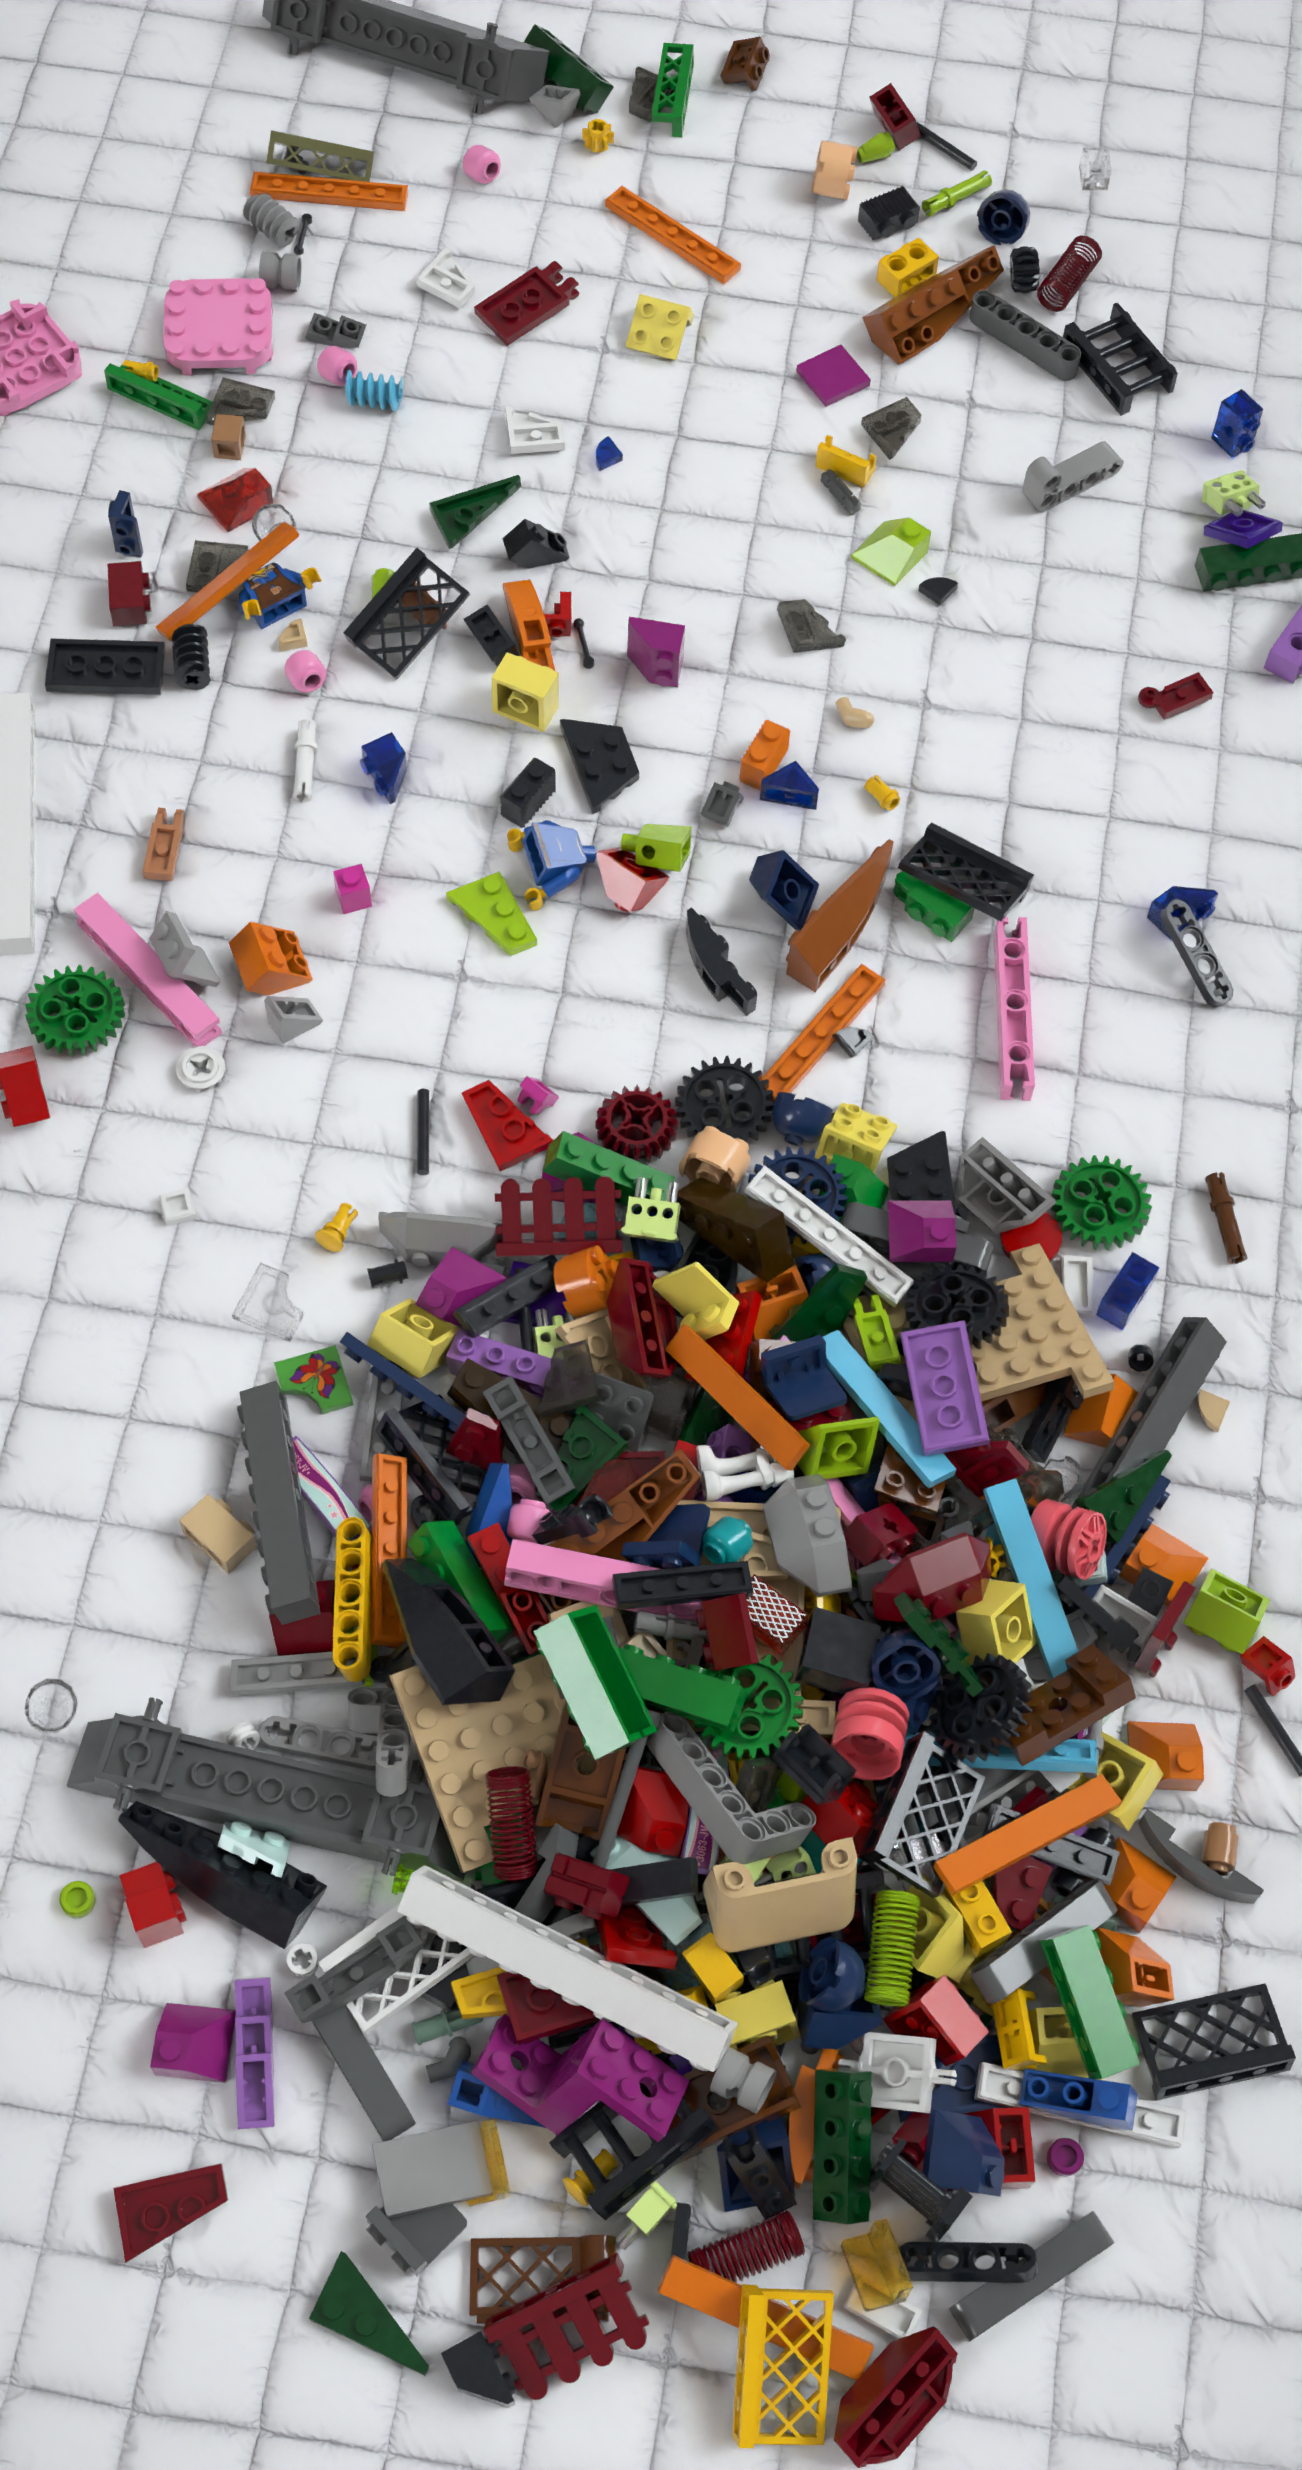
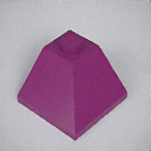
M888 1201L889 1262H953L956 1251V1226L951 1201Z
M451 1247L429 1277L415 1305L444 1321L462 1327L453 1315L456 1309L503 1283L507 1277L462 1251Z
M166 2003L155 2034L150 2064L153 2073L156 2076L226 2083L236 2010Z

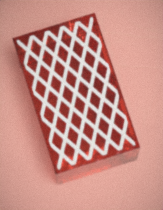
M754 1574L751 1577L753 1595L752 1597H746L753 1635L783 1656L806 1628L808 1614Z

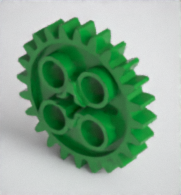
M78 965L76 972H72L70 967L66 966L64 974L55 969L54 978L51 979L44 975V985L34 984L36 993L28 994L30 1003L25 1004L28 1013L25 1017L31 1034H35L37 1043L44 1042L46 1050L55 1046L57 1054L60 1055L64 1049H67L70 1057L73 1056L75 1049H79L82 1056L85 1055L86 1048L88 1047L97 1052L96 1044L100 1042L107 1046L106 1036L116 1038L115 1028H122L123 1026L121 1018L125 1017L123 1008L125 1003L123 997H121L120 987L115 986L113 978L106 980L104 971L95 976L94 967L92 966L87 972H83L81 965ZM71 991H77L76 993L68 994ZM95 1005H101L98 1008H92ZM52 1013H59L55 1016H49ZM77 1027H83L80 1030H74Z
M1093 1155L1091 1162L1088 1163L1081 1157L1078 1166L1071 1162L1068 1171L1062 1170L1059 1179L1055 1180L1053 1186L1055 1190H1052L1051 1196L1055 1199L1056 1203L1050 1208L1051 1211L1057 1212L1054 1219L1057 1222L1064 1221L1061 1227L1062 1232L1072 1231L1071 1241L1078 1236L1081 1237L1082 1247L1088 1241H1091L1094 1250H1097L1099 1243H1103L1108 1251L1112 1242L1119 1248H1122L1124 1239L1132 1243L1135 1234L1141 1235L1143 1226H1146L1150 1218L1148 1215L1152 1209V1206L1148 1204L1152 1195L1145 1193L1148 1184H1138L1141 1174L1131 1175L1132 1165H1128L1124 1169L1121 1168V1159H1117L1114 1164H1110L1107 1155L1104 1157L1103 1162H1099L1096 1155ZM1103 1183H1111L1114 1187H1107ZM1075 1192H1082L1086 1197H1080ZM1115 1208H1122L1127 1213H1120ZM1087 1218H1095L1099 1221V1223H1093L1089 1221Z
M768 1654L763 1661L759 1660V1663L716 1670L714 1672L704 1668L708 1671V1676L718 1679L721 1674L736 1679L741 1676L750 1677L754 1684L749 1688H743L747 1693L744 1704H748L752 1700L762 1683L768 1684L755 1697L753 1709L750 1707L746 1708L739 1717L734 1733L695 1721V1728H706L701 1734L703 1741L713 1738L711 1744L712 1751L723 1746L724 1758H727L734 1751L736 1752L737 1762L742 1760L745 1753L749 1754L752 1763L755 1762L756 1753L761 1752L767 1760L769 1759V1748L772 1747L775 1751H778L781 1746L780 1740H785L789 1734L788 1730L799 1731L800 1725L793 1719H801L803 1717V1711L796 1707L802 1705L804 1699L802 1696L794 1695L800 1690V1683L789 1684L793 1678V1671L781 1673L783 1661L773 1666L771 1665V1654ZM774 1697L780 1701L781 1706L771 1710L766 1708L762 1702L766 1698ZM753 1723L760 1731L756 1735L747 1736L741 1731V1727L744 1724Z

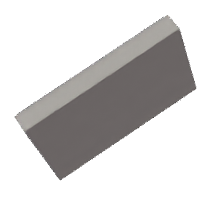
M478 2121L372 2144L384 2212L388 2219L493 2195Z

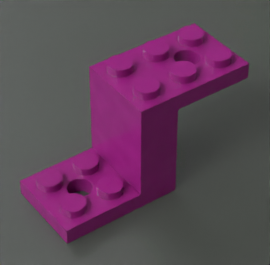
M503 2014L497 2020L471 2071V2074L556 2135H559L600 2100L657 2142L666 2136L689 2083L688 2079L604 2018L561 2055L540 2039L517 2046L509 2017ZM510 2057H515L520 2061L522 2071L512 2066ZM639 2083L647 2086L651 2097H646L641 2092Z

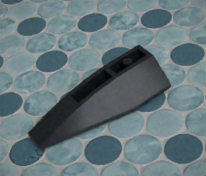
M413 1558L384 1559L382 1566L412 1658L442 1705L500 1701L515 1672V1668L477 1613L450 1584Z
M136 1801L126 1812L119 1816L118 1821L139 1845L192 1893L225 1916L283 1949L300 1934L327 1888V1885L318 1881L313 1875L304 1873L287 1862L282 1878L271 1874L272 1864L258 1858L257 1863L253 1865L240 1856L218 1847L220 1833Z

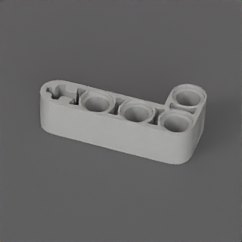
M1106 441L1099 442L1055 466H1052L1045 457H1039L1028 466L1022 491L1040 512H1045L1111 478L1120 471L1124 461Z
M363 1687L353 1689L347 1696L348 1727L357 1733H378L376 1791L381 1795L389 1797L401 1795L407 1788L411 1734L396 1693L392 1688Z

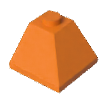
M1151 1524L1126 1561L1119 1577L1134 1585L1144 1566L1174 1581L1163 1603L1169 1607L1184 1581L1191 1585L1194 1583L1208 1557L1156 1525Z
M1127 1722L1128 1746L1155 1760L1164 1774L1155 1789L1198 1790L1204 1781L1203 1746L1195 1724Z
M1118 1837L1115 1845L1117 1847L1116 1851H1119L1120 1854L1111 1885H1104L1118 1908L1116 1913L1119 1914V1919L1140 1933L1177 1876Z

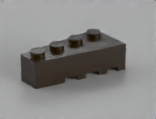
M702 1177L678 1190L676 1203H679L681 1206L679 1221L764 1282L768 1283L794 1266L784 1213Z
M467 1358L447 1395L465 1412L471 1408L498 1420L483 1392L504 1380V1378ZM519 1387L558 1454L563 1443L564 1434L567 1428L570 1429L574 1418ZM499 1421L501 1428L500 1437L503 1439V1445L515 1455L514 1458L524 1464Z

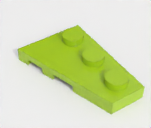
M500 871L446 892V899L462 909L469 920L475 921L486 931V935L508 955L512 956L537 946V938Z

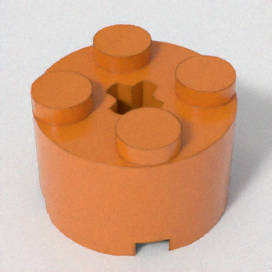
M597 1245L564 1256L555 1263V1286L558 1293L564 1292L567 1301L562 1303L572 1316L580 1318L608 1309L607 1300L618 1266L615 1259H609Z

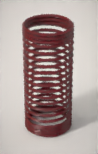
M1083 235L1075 237L1037 288L1038 300L1046 309L1055 312L1063 311L1102 258L1101 247L1093 238ZM1080 243H1085V244L1089 245L1090 247H1092V248L1094 249V251L1096 252V255L1094 254V252H1093L1088 246L1083 245V244H1080ZM1078 246H1083V247L1087 248V249H1088L1089 251H1091V253L1094 255V258L1092 257V255H1091L1086 249L1081 248V247H1078ZM1077 249H1081V250L1085 251L1087 254H1089V256L1091 257L1092 261L1090 260V258H1089L1085 253H1083L1082 251H1079V250H1077ZM1077 252L1083 254L1089 261H1087V260H1086L1083 256H1081L1080 254H1077ZM1047 286H1048L1049 290H1050L1056 297H1058V298H1060V299H1064V301H1063V300H1059V299L1055 298L1054 296H1052V295L1050 294V292L1048 291ZM1050 286H1052V288H1053L1058 294L1062 295L1063 297L1057 295L1054 291H1052V289L1050 288ZM1045 290L1047 291L1048 295L1051 296L1054 300H1056V301H1058V302H1063V303L1061 304V303H1057V302L1051 300V299L1047 296ZM1043 293L1045 294L1046 298H1047L1050 302H1052V303H1054V304H1056V305H1061V306H1054V305L1050 304V303L1045 299V297L1043 296Z
M501 1767L488 1771L485 1775L486 1787L489 1789L486 1792L489 1795L487 1799L490 1801L487 1804L490 1807L488 1812L491 1814L489 1816L491 1819L489 1824L492 1826L490 1828L492 1831L490 1836L493 1838L491 1843L494 1844L491 1847L494 1850L492 1853L494 1858L492 1860L495 1862L493 1872L495 1873V1878L499 1880H524L535 1876L539 1871L538 1863L536 1862L538 1859L536 1856L537 1851L535 1850L537 1847L535 1844L536 1839L534 1838L536 1834L534 1832L535 1827L533 1826L534 1820L532 1819L534 1815L532 1813L533 1808L531 1807L533 1805L531 1801L532 1796L530 1795L532 1792L530 1789L531 1784L529 1783L531 1778L529 1777V1769L525 1767ZM516 1788L522 1789V1790H519V1791H503V1792H498V1793H491V1792L494 1791V1790H495V1791H502V1790H511V1789H516ZM517 1794L523 1795V1796H520V1797H505V1796H512V1795H517ZM493 1797H505L499 1799H491ZM518 1800H519V1801H524V1802H521V1803H507V1802H514V1801H518ZM493 1803H506V1804H499V1805H491V1804H493ZM515 1807H525L522 1809H510ZM494 1809H507V1810H500V1811H496V1812H495V1811H492V1810H494ZM516 1813H526L523 1815H511ZM495 1815H509V1816H501V1817H497V1818L492 1817V1816H495ZM518 1819H526L524 1821H512ZM496 1821H510V1822H502V1823H498V1824L493 1823V1822H496ZM519 1825H526L525 1827H514ZM526 1831V1833L523 1834L515 1832ZM526 1837L527 1839L518 1840L516 1838ZM522 1843L528 1844V1845H524V1846H512V1845H518V1844H522ZM523 1849L528 1850V1851H525V1852H514V1851H519V1850H523ZM497 1852H507L502 1854H495ZM524 1855L529 1856V1857H526V1858H515V1857H520V1856H524Z
M785 2210V2212H779L778 2215L775 2214L774 2219L772 2217H769L768 2221L763 2219L762 2224L760 2222H757L756 2226L751 2224L750 2229L745 2227L744 2231L739 2229L738 2234L733 2232L732 2236L728 2234L726 2239L721 2237L720 2241L716 2239L714 2244L709 2242L708 2247L703 2245L702 2249L697 2247L695 2250L688 2251L689 2262L713 2272L708 2261V2253L715 2273L722 2276L715 2261L713 2249L724 2278L730 2280L719 2253V2246L732 2281L737 2283V2278L724 2244L729 2251L740 2281H743V2275L732 2251L730 2241L735 2248L740 2266L747 2279H749V2273L737 2246L736 2239L741 2246L752 2276H755V2270L744 2246L742 2236L747 2243L753 2264L759 2274H761L760 2264L763 2270L767 2271L765 2259L768 2266L773 2269L772 2259L775 2265L779 2266L777 2254L780 2261L784 2264V2254L787 2260L791 2261L790 2252L796 2259L798 2256H804L805 2248L791 2213ZM771 2222L773 2223V2225H774V2227H775V2229H776V2232H777L779 2241H778V2239H777V2237H776V2235H775V2233H774V2231H773ZM766 2226L768 2227V2229H769V2231H770V2234H771V2237H772V2241H773V2243H774V2246H773V2244H772V2242H771V2240H770V2237H769V2235H768V2233H767ZM760 2228H761V2230H762V2232H763V2234H764V2236H765V2240H766L768 2249H767L766 2244H765V2242H764V2240H763V2238H762V2236H761ZM754 2231L756 2232V2234H757V2236H758V2239H759V2242H760V2245H761L763 2254H762L761 2249H760V2247H759V2245H758V2243H757V2240L755 2239ZM748 2233H749V2235H750V2237H751V2239H752V2241H753L754 2248H755V2250H756L758 2259H757L756 2254H755V2252H754V2250H753V2247H752V2245H751V2243H750V2241H749Z

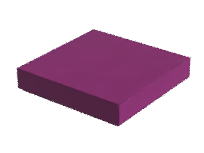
M841 344L798 364L796 372L825 407L870 386L871 379Z

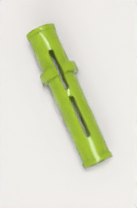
M983 170L951 188L945 187L941 189L939 194L922 202L923 211L930 210L926 213L930 217L943 209L953 208L954 204L986 187H990L992 185L991 175L989 174L984 177L988 174V171Z

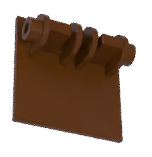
M888 1442L874 1492L879 1493L877 1499L880 1506L890 1502L896 1505L899 1500L937 1514L946 1480L928 1489Z

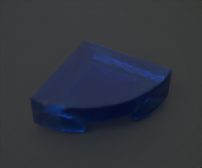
M609 436L604 438L596 448V466L599 471L623 461L622 452Z

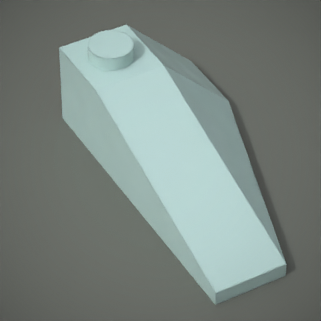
M616 1834L606 1869L610 1870L679 1858L644 1851ZM598 1846L590 1852V1855L593 1858L595 1857ZM694 1896L634 1904L675 1946L702 1923Z

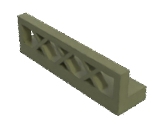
M271 130L266 163L346 180L370 182L374 151ZM275 144L287 146L292 154L285 160L273 159ZM292 148H297L298 150L294 152ZM303 150L313 152L318 160L309 166L302 165L296 155ZM317 153H321V154H325V155H323L322 157H319V155H318ZM331 155L339 157L343 165L336 171H331L327 169L322 160ZM294 157L298 164L288 161ZM343 158L350 160L347 163H345ZM354 161L367 163L365 177L353 175L348 165ZM320 163L324 169L314 166ZM346 168L349 174L341 173L340 171Z

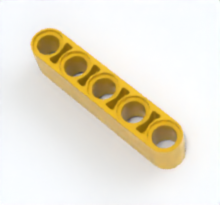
M357 1517L344 1519L338 1525L336 1532L333 1662L344 1678L350 1682L363 1680L369 1674L371 1668L372 1535L364 1522ZM361 1534L356 1540L350 1541L354 1535ZM356 1564H360V1566L358 1567V1569H356L355 1571L349 1572V1570H350V1568H351L352 1566H354V1565H356ZM359 1595L357 1600L348 1603L352 1596ZM359 1626L354 1633L347 1634L351 1627ZM358 1657L354 1664L346 1666L348 1660Z

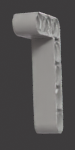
M669 1712L662 1713L659 1727H656L657 1732L648 1736L647 1746L730 1860L740 1864H748L795 1850L801 1846L816 1823V1815L808 1806L796 1802L754 1813L688 1722L681 1716Z

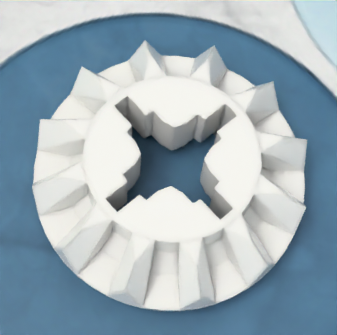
M197 1046L188 1049L180 1056L176 1065L178 1079L184 1083L186 1088H195L198 1092L204 1088L211 1090L217 1082L221 1083L222 1076L226 1072L222 1055L217 1050L207 1046ZM206 1065L208 1073L200 1072L196 1075L195 1067L202 1068Z

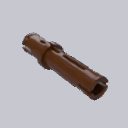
M1212 1173L1205 1177L1211 1197L1209 1205L1217 1218L1227 1261L1229 1264H1233L1234 1259L1235 1264L1247 1260L1248 1257L1233 1206H1235L1234 1198L1229 1195L1224 1173Z

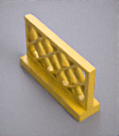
M742 2284L732 2437L739 2448H754V2444L824 2445L834 2300L832 2290L759 2288L757 2285ZM768 2299L784 2300L791 2308L776 2323L767 2315ZM790 2300L799 2301L794 2305ZM811 2300L823 2301V2314L810 2324L801 2314L800 2310ZM797 2315L808 2328L791 2343L780 2329ZM768 2322L771 2328L766 2332V2325ZM822 2326L821 2336H820V2334H819L816 2330L819 2329V2328ZM777 2333L788 2347L772 2362L765 2354V2344ZM814 2334L821 2342L820 2352L808 2362L797 2349ZM792 2353H795L805 2366L789 2381L778 2367ZM764 2360L769 2364L765 2369ZM818 2364L819 2374L814 2369ZM775 2371L786 2385L769 2399L762 2391V2384ZM811 2372L818 2380V2389L805 2400L795 2386ZM792 2391L803 2404L786 2419L775 2405ZM763 2398L766 2404L761 2408V2399ZM817 2402L815 2411L811 2406H813ZM772 2409L783 2423L773 2433H759L760 2420ZM807 2410L816 2418L815 2434H799L792 2426ZM788 2429H790V2431H791L792 2433H785V2432H786Z

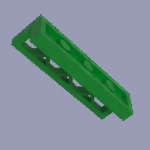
M663 43L651 121L672 123V137H683L694 68L693 44ZM668 53H682V55L673 60L668 56ZM674 69L678 74L669 78L665 73ZM670 87L675 92L667 97L663 91ZM665 106L673 110L672 113H660L658 111Z
M109 363L104 370L109 390L197 430L202 428L217 409L215 402L159 377L155 382H151L124 370L129 368L123 366V364L118 367Z

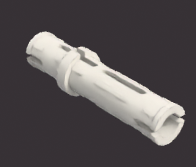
M301 719L298 722V741L294 745V752L297 754L293 798L300 802L302 791L303 802H308L312 799L314 755L317 753V744L315 743L317 723L312 719L309 721L308 729H306L307 719Z

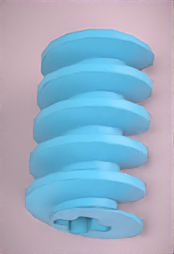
M351 370L347 371L345 390L349 405L354 406L358 399L359 406L365 407L369 401L370 407L374 409L379 402L382 410H386L389 403L393 411L398 410L404 389L402 376L399 383L396 384L394 375H391L388 382H385L383 374H380L378 380L374 381L372 372H369L367 379L364 380L362 371L358 372L356 378L352 377Z

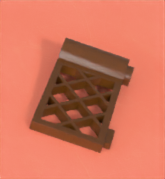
M585 2235L581 2237L471 2238L469 2315L477 2316V2324H485L488 2318L509 2308L501 2307L506 2300L512 2305L517 2304L510 2296L525 2280L537 2293L541 2291L529 2276L543 2261L558 2275L549 2284L548 2287L566 2279L565 2276L571 2269L572 2275L615 2254L616 2237L611 2235ZM550 2246L544 2253L537 2248ZM558 2246H572V2261L560 2272L547 2257ZM479 2247H495L503 2256L502 2260L489 2273L479 2264ZM501 2247H513L507 2254L501 2249ZM521 2247H531L540 2257L524 2273L511 2258ZM509 2262L519 2272L521 2277L505 2292L492 2277ZM479 2270L485 2275L480 2283ZM490 2281L503 2296L493 2307H478V2292ZM596 2289L588 2293L587 2296L591 2298L600 2292ZM606 2304L594 2309L601 2323L609 2322L611 2314ZM563 2306L554 2312L558 2315L567 2309Z

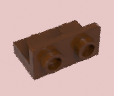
M760 36L733 41L720 75L724 84L739 83L747 80L751 91L758 89L770 59L769 50L764 45Z

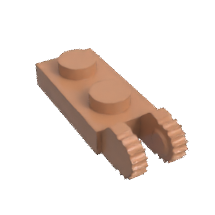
M158 807L155 823H152L143 867L144 879L173 881L183 834L184 810L176 809L173 825L165 824L167 819L166 808Z

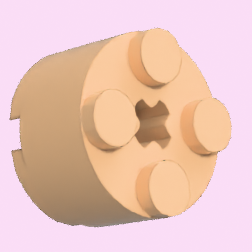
M821 141L811 192L817 195L847 200L850 185L847 184V181H853L855 165H851V162L855 163L858 147L831 141Z
M706 1126L693 1139L679 1164V1173L682 1178L684 1174L690 1180L689 1184L702 1177L732 1191H736L750 1166L749 1146L742 1139H734L713 1126Z

